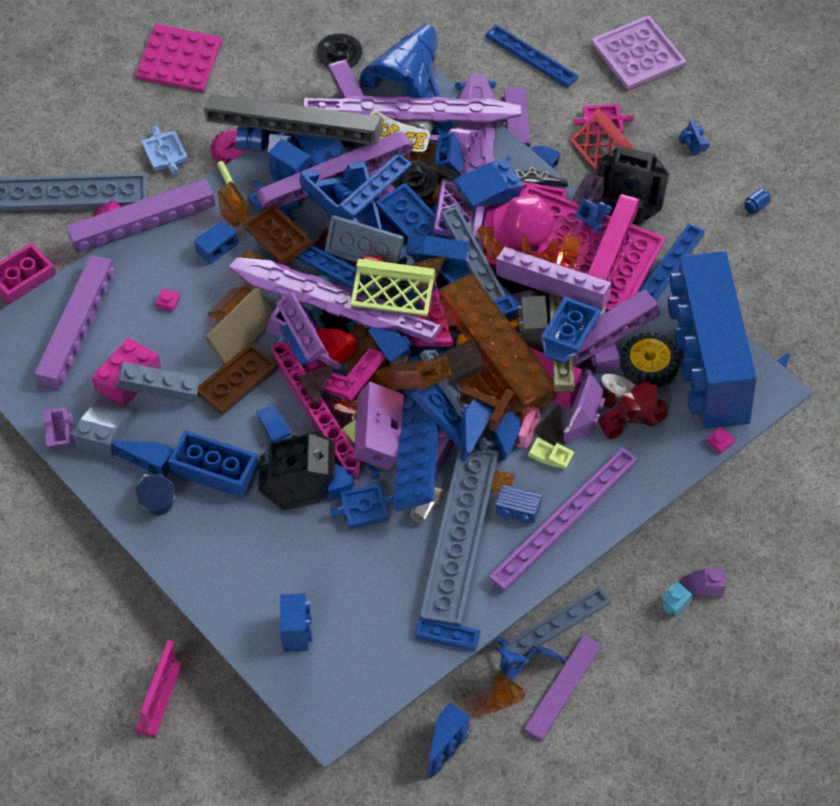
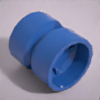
M241 126L237 128L236 147L238 150H249L252 148L253 151H264L266 130L256 128L251 130L249 127Z

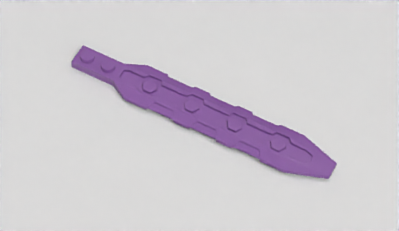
M471 74L459 99L490 98L495 100V97L484 74ZM460 121V128L477 130L479 138L474 144L471 143L472 152L466 162H463L462 173L459 174V177L491 161H495V158H493V143L495 142L494 122ZM466 206L461 207L465 212L469 211ZM484 206L481 234L488 206Z
M352 96L342 99L304 98V106L366 115H370L372 111L376 110L397 121L433 120L447 122L448 120L495 122L521 117V105L490 98L447 99L446 97L411 98L400 96L396 98Z
M236 257L229 266V269L254 287L284 296L292 292L299 303L324 309L326 312L336 316H344L361 322L362 325L370 328L399 331L430 343L435 340L441 331V325L407 313L351 306L353 290L324 281L323 278L295 271L286 265L271 260ZM360 293L357 295L356 301L364 302L369 297ZM381 298L374 299L380 305L387 302Z

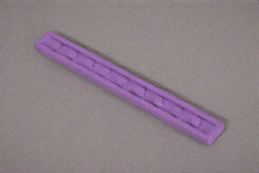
M622 447L489 576V581L505 592L638 463V458Z

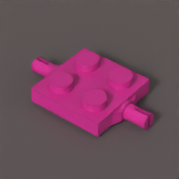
M618 104L583 106L584 118H573L574 126L585 125L595 116L593 112L599 108L622 134L624 133L623 122H633V114L622 115ZM597 122L591 126V132H598L599 124Z

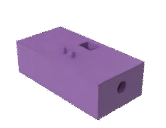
M369 382L358 393L354 445L355 459L388 471L397 463L398 445L402 429L404 394Z

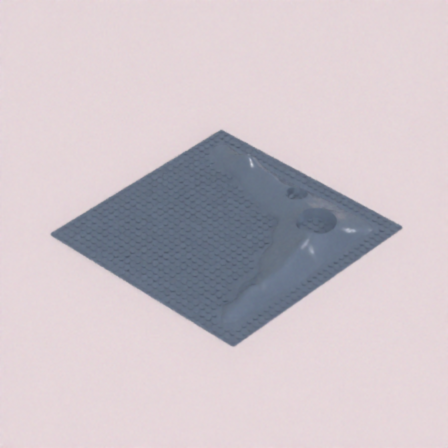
M432 65L431 74L440 96L447 99H459L463 90L456 89L455 84ZM377 77L379 84L374 89L360 85L359 79L356 80L364 96L407 97L404 83ZM337 92L328 99H341V96ZM451 120L454 129L460 128V121ZM499 121L494 122L495 142L493 143V158H495V161L506 160L507 156H510L509 164L514 171L520 169L522 172L527 171L533 166L536 171L544 172L546 170L549 172V175L565 179ZM434 129L430 135H436ZM266 138L264 151H253L251 148L225 165L243 200L242 204L237 205L218 169L204 178L207 179L212 189L216 206L105 243L0 310V413L323 768H328L811 396L812 391L747 336L757 377L750 424L722 427L735 438V443L722 454H719L706 442L707 437L720 427L703 429L700 414L690 413L688 391H692L691 382L683 381L681 372V359L686 358L684 350H678L679 365L675 377L671 378L669 383L665 381L664 386L661 387L659 384L657 386V396L660 400L667 402L668 414L665 419L652 427L641 423H626L619 437L608 439L600 424H598V426L594 425L592 433L567 444L564 443V430L573 405L570 409L561 407L552 402L550 398L537 405L541 418L529 447L523 448L513 445L506 460L502 459L499 452L461 625L480 630L476 651L415 639L414 634L420 618L459 450L455 442L435 477V486L444 490L442 500L438 506L433 508L426 523H418L410 517L412 508L396 512L392 503L387 505L389 521L349 529L344 515L331 516L330 509L342 507V499L329 501L326 491L323 493L319 503L282 511L259 492V469L244 498L172 475L169 470L165 478L173 483L175 499L171 509L166 514L154 515L140 507L137 502L136 488L137 482L142 475L155 474L116 455L108 457L78 449L75 443L47 448L43 410L66 407L67 413H72L73 425H70V430L75 431L79 420L98 399L118 404L94 389L91 376L128 337L157 353L162 370L198 376V386L223 366L205 336L255 288L229 269V266L236 257L266 259L279 263L243 226L245 222L259 214L248 202L247 198L257 190L252 185V182L258 179L263 185L275 181L270 174L268 157L269 139ZM297 142L296 147L302 150ZM354 142L353 147H352V146H343V147L345 148L346 152L348 153V152H350V151H353V150H355V149H358V148H360V147H363L364 144H363V143ZM441 174L435 204L438 202L442 180L454 183V179L458 178L459 175L445 178ZM568 182V187L544 185L567 189L566 199L574 203L580 204L582 199L589 200L570 182ZM445 187L449 193H453L451 189ZM309 196L299 199V207L289 213L295 217L293 223L312 240L314 245L323 230L327 228L320 206ZM223 220L237 232L238 244L210 265L196 253L194 240L209 230L212 225ZM485 239V246H483L484 255L489 250V240ZM90 255L111 259L113 268H115L114 278L109 281L108 291L102 296L101 306L96 309L94 321L88 327V334L81 342V349L74 357V364L67 372L65 383H62L59 390L38 385L35 377L36 369ZM295 258L285 264L290 269L317 277L320 275L319 271ZM656 258L655 262L653 263L642 286L649 278V276L652 274V272L655 270L657 265L660 263V260L658 258ZM435 271L437 288L448 285L442 276ZM670 283L656 301L661 315L615 342L620 358L619 370L596 373L594 366L591 367L589 358L575 366L582 369L581 382L587 369L591 371L603 389V398L606 401L604 409L599 410L600 418L608 411L614 409L622 396H613L610 393L611 391L602 384L601 378L604 374H615L626 378L621 367V354L628 339L631 340L634 335L638 337V334L642 332L644 336H646V332H651V336H654L656 332L659 333V337L663 334L666 336V340L670 338L672 344L675 343L674 328L679 327L677 319H670L668 296H672ZM162 288L180 293L181 298L174 312L156 308L155 302ZM260 289L273 311H275L277 308L276 303L281 300V294ZM535 289L536 297L545 296L547 324H549V293ZM508 322L502 323L493 330L489 327L480 328V333L472 342L476 350L463 355L484 353L504 341L511 347L510 334H518V326L508 332L503 328V325ZM265 329L252 344L273 360L272 345L279 341L280 338ZM464 345L458 348L457 346L447 347V353L464 350ZM410 346L412 351L410 357L421 354L425 350L424 346ZM389 361L387 362V369H386L385 378H386V377H389V378H390V376H389V373H390V362H389ZM329 366L325 368L326 371L342 376L346 374ZM277 369L224 415L217 412L198 395H196L192 402L139 392L126 406L134 408L135 411L121 441L158 442L162 445H169L174 450L184 431L187 430L256 453L260 461V456L265 453L268 444L272 441L267 436L265 428L259 421L256 412L271 405H274L279 411L291 436H300L317 431ZM391 379L396 384H404V380H402V382H395L393 379ZM385 381L384 387L394 391V389ZM317 390L341 429L356 419L358 399L350 401ZM537 437L553 446L558 443L574 451L566 469L553 467L528 457ZM497 445L489 449L499 451ZM622 447L638 458V463L505 592L489 581V576ZM360 461L361 475L354 479L355 486H352V489L379 483L385 497L394 495L396 476H393L392 473L397 463L389 471L372 465L374 470H377L379 473V477L373 479L366 462ZM502 485L542 495V504L535 523H523L519 519H513L512 517L504 518L496 513V502ZM305 593L306 601H310L312 612V642H308L309 650L284 652L280 634V594Z

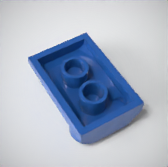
M564 297L541 336L544 356L563 364L578 353L591 330L596 327L601 310Z

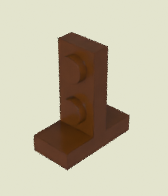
M464 385L460 391V402L470 405L474 398L492 408L494 412L490 418L489 430L497 432L513 403L514 391L506 389L501 400H498L492 395L483 394L475 388H469Z

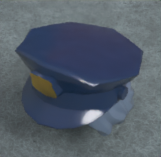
M161 474L142 475L137 482V502L146 512L154 515L166 514L171 509L175 499L173 483Z

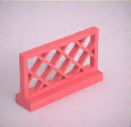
M599 108L593 112L595 116L570 138V141L595 170L598 159L604 156L599 155L600 147H608L607 153L611 151L612 147L618 146L635 149ZM597 122L599 124L598 132H591V126ZM591 135H598L597 144H589ZM602 135H609L608 143H601ZM581 136H586L585 144H578L577 140ZM589 147H596L595 156L588 155Z

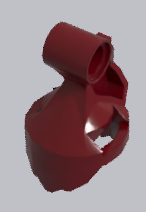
M643 382L633 387L622 396L614 409L608 411L599 419V424L608 439L619 437L626 423H641L652 427L666 418L668 404L666 401L658 398V388L656 385Z

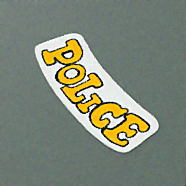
M376 110L371 112L370 115L381 116L383 132L379 139L397 132H403L413 147L412 151L423 152L427 149L430 138L428 130L400 123Z

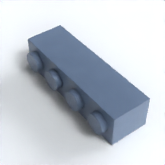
M122 362L117 369L115 388L192 402L197 395L199 377Z

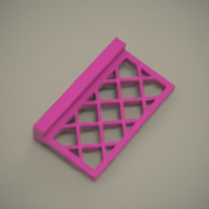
M168 640L140 712V718L135 728L137 733L156 737L182 668V662L175 661L173 641Z

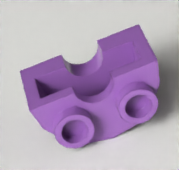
M463 128L451 129L449 133L454 132L456 134L463 162H466L472 152L471 143L474 144L478 140L479 132Z
M66 407L43 410L47 448L74 443V431L70 430V425H73L72 413L68 414Z

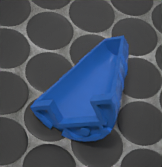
M422 25L373 60L361 72L360 85L376 89L379 84L377 77L404 83L407 97L424 98L427 92L429 77H431L432 63L435 61L438 42L434 27Z
M364 161L349 163L343 176L318 180L320 174L317 169L300 173L299 184L309 197L331 217L335 215L345 219L348 218L336 210L339 202L332 190L333 186L340 183L354 192L369 179L368 169ZM375 200L352 221L381 229L378 207L375 205Z

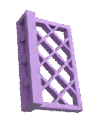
M442 180L433 232L453 239L448 229L439 227L441 224L445 225L440 212L458 205L478 242L481 234L484 206L471 208L454 183ZM445 187L451 189L453 193H449ZM453 197H458L461 202L457 203ZM448 199L452 205L448 206L443 200ZM466 206L469 211L465 212L461 207Z
M289 292L278 301L276 305L306 359L313 362L317 358L337 370L341 368L342 365L330 358L316 330L320 326L312 312L300 305L295 294Z

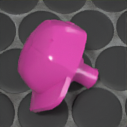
M538 195L515 197L508 204L494 211L492 216L494 237L501 244L514 245L520 248L541 245L548 240L554 225L553 213L549 205Z

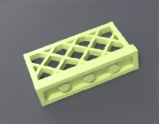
M358 259L351 306L428 317L433 283L436 277L435 269ZM361 275H368L372 281L363 286L360 282ZM382 278H388L391 283L382 288L377 281ZM405 280L408 281L410 286L401 291L397 283ZM420 283H428V289L421 294L416 286ZM376 284L380 291L371 296L366 289ZM394 286L399 294L390 299L386 291ZM414 289L419 296L409 301L404 294ZM363 291L369 297L364 302L356 301L357 295ZM381 294H384L388 300L383 305L377 304L374 300ZM402 296L407 304L403 307H397L393 302ZM422 299L425 303L424 310H417L413 304Z

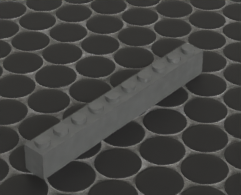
M211 94L204 106L206 121L212 123L372 145L377 144L383 132L381 116Z

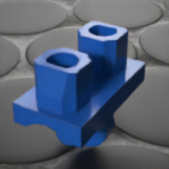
M689 120L688 126L681 131L682 134L679 136V141L681 144H687L692 156H695L700 151H706L710 143L708 139H702L704 134L703 127L696 126L694 120Z

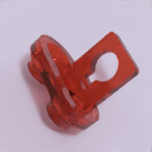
M342 398V402L329 400L328 406H330L331 413L342 415V412H346L349 414V419H356L358 399L353 404L350 403V400Z

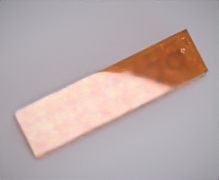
M473 273L439 289V303L503 390L509 389L514 391L513 403L523 417L533 410L557 399V392H554L553 379Z

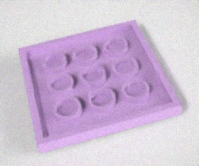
M650 15L591 39L592 46L627 90L686 66L687 61Z

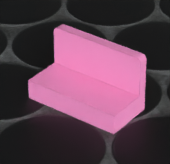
M532 404L527 413L524 412L517 416L521 422V427L514 443L516 446L529 447L540 421L539 407Z

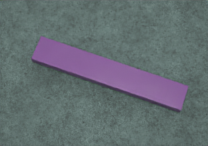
M586 635L582 637L524 728V732L543 741L600 650L601 643Z

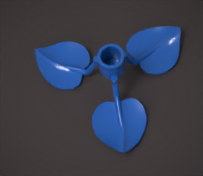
M502 636L493 640L501 645V647L496 648L501 654L499 665L501 669L497 680L509 685L513 684L515 675H519L521 669L535 653L557 657L563 664L566 662L563 656L545 647L533 646L527 657L505 649V643L508 644L509 641ZM521 661L522 663L519 665L518 668H516L517 664L513 662Z

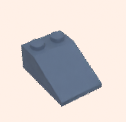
M98 399L82 416L75 428L73 439L76 448L113 457L114 452L111 443L113 441H121L135 411L134 408Z

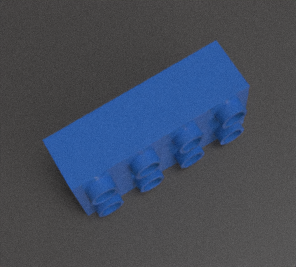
M727 251L680 256L679 272L670 273L672 296H668V312L670 319H677L679 327L674 328L675 345L678 350H684L686 357L681 359V372L683 381L691 382L692 391H688L690 413L700 414L703 429L750 424L757 377Z

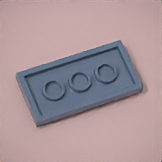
M333 215L330 220L325 252L354 262H358V259L368 255L380 257L383 262L398 264L404 237Z

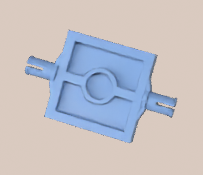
M152 126L150 130L153 136L141 141L144 152L154 172L169 168L171 174L175 176V174L179 173L176 165L187 162L188 156L175 131L160 133L157 126Z

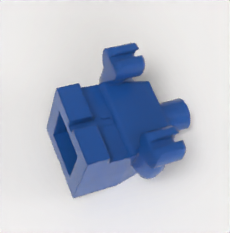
M582 199L575 217L589 224V227L594 232L601 233L600 229H603V227L598 224L606 219V213L609 214V210H612V207L602 202L596 205L589 200Z

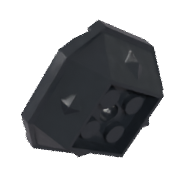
M618 146L598 159L591 195L596 204L602 202L612 207V210H609L610 213H606L611 217L621 194L640 199L638 210L632 224L640 225L663 209L670 174L655 154ZM627 180L634 181L635 187H629Z
M318 431L300 436L292 435L290 438L269 443L265 453L260 456L259 492L282 511L319 503L323 493L335 478L336 444L332 439Z

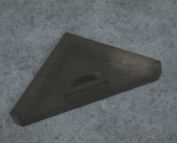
M333 365L299 376V381L314 407L317 406L331 377Z
M557 406L535 427V433L553 446L558 443L565 447L560 406Z

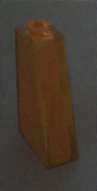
M448 357L389 364L375 371L378 384L391 390L425 389L453 375Z

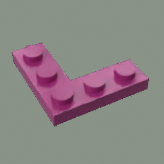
M369 348L347 377L320 369L311 382L317 390L351 401L386 356L383 352Z

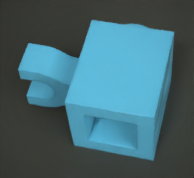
M676 582L661 598V607L668 615L673 614L677 617L693 601L692 594L679 582Z

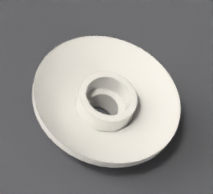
M604 374L601 378L602 384L615 397L623 396L636 386L628 379L615 374Z

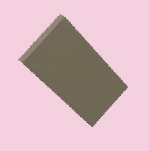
M255 287L205 336L223 365L252 343L266 329L274 311L261 290Z

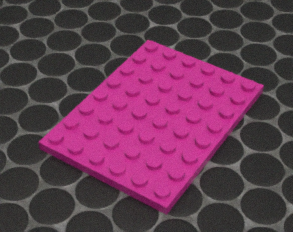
M527 185L521 196L538 195L549 205L554 217L552 232L545 243L526 248L501 244L495 239L485 255L490 267L496 270L497 257L503 248L507 247L588 274L611 216L607 215L606 219L598 224L603 227V229H600L601 233L594 232L589 227V224L575 217L580 204ZM631 225L609 279V282H611L610 299L606 304L605 312L638 293L662 249L666 237Z

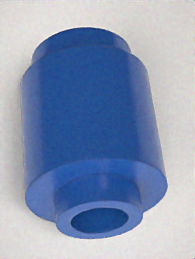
M761 188L746 198L744 202L745 209L751 214L759 212L770 203L769 192Z

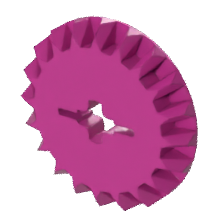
M236 128L232 131L229 129L226 132L221 131L219 135L216 134L215 139H212L211 154L217 162L223 161L226 165L248 151L238 150L234 147L231 148V145L236 146Z

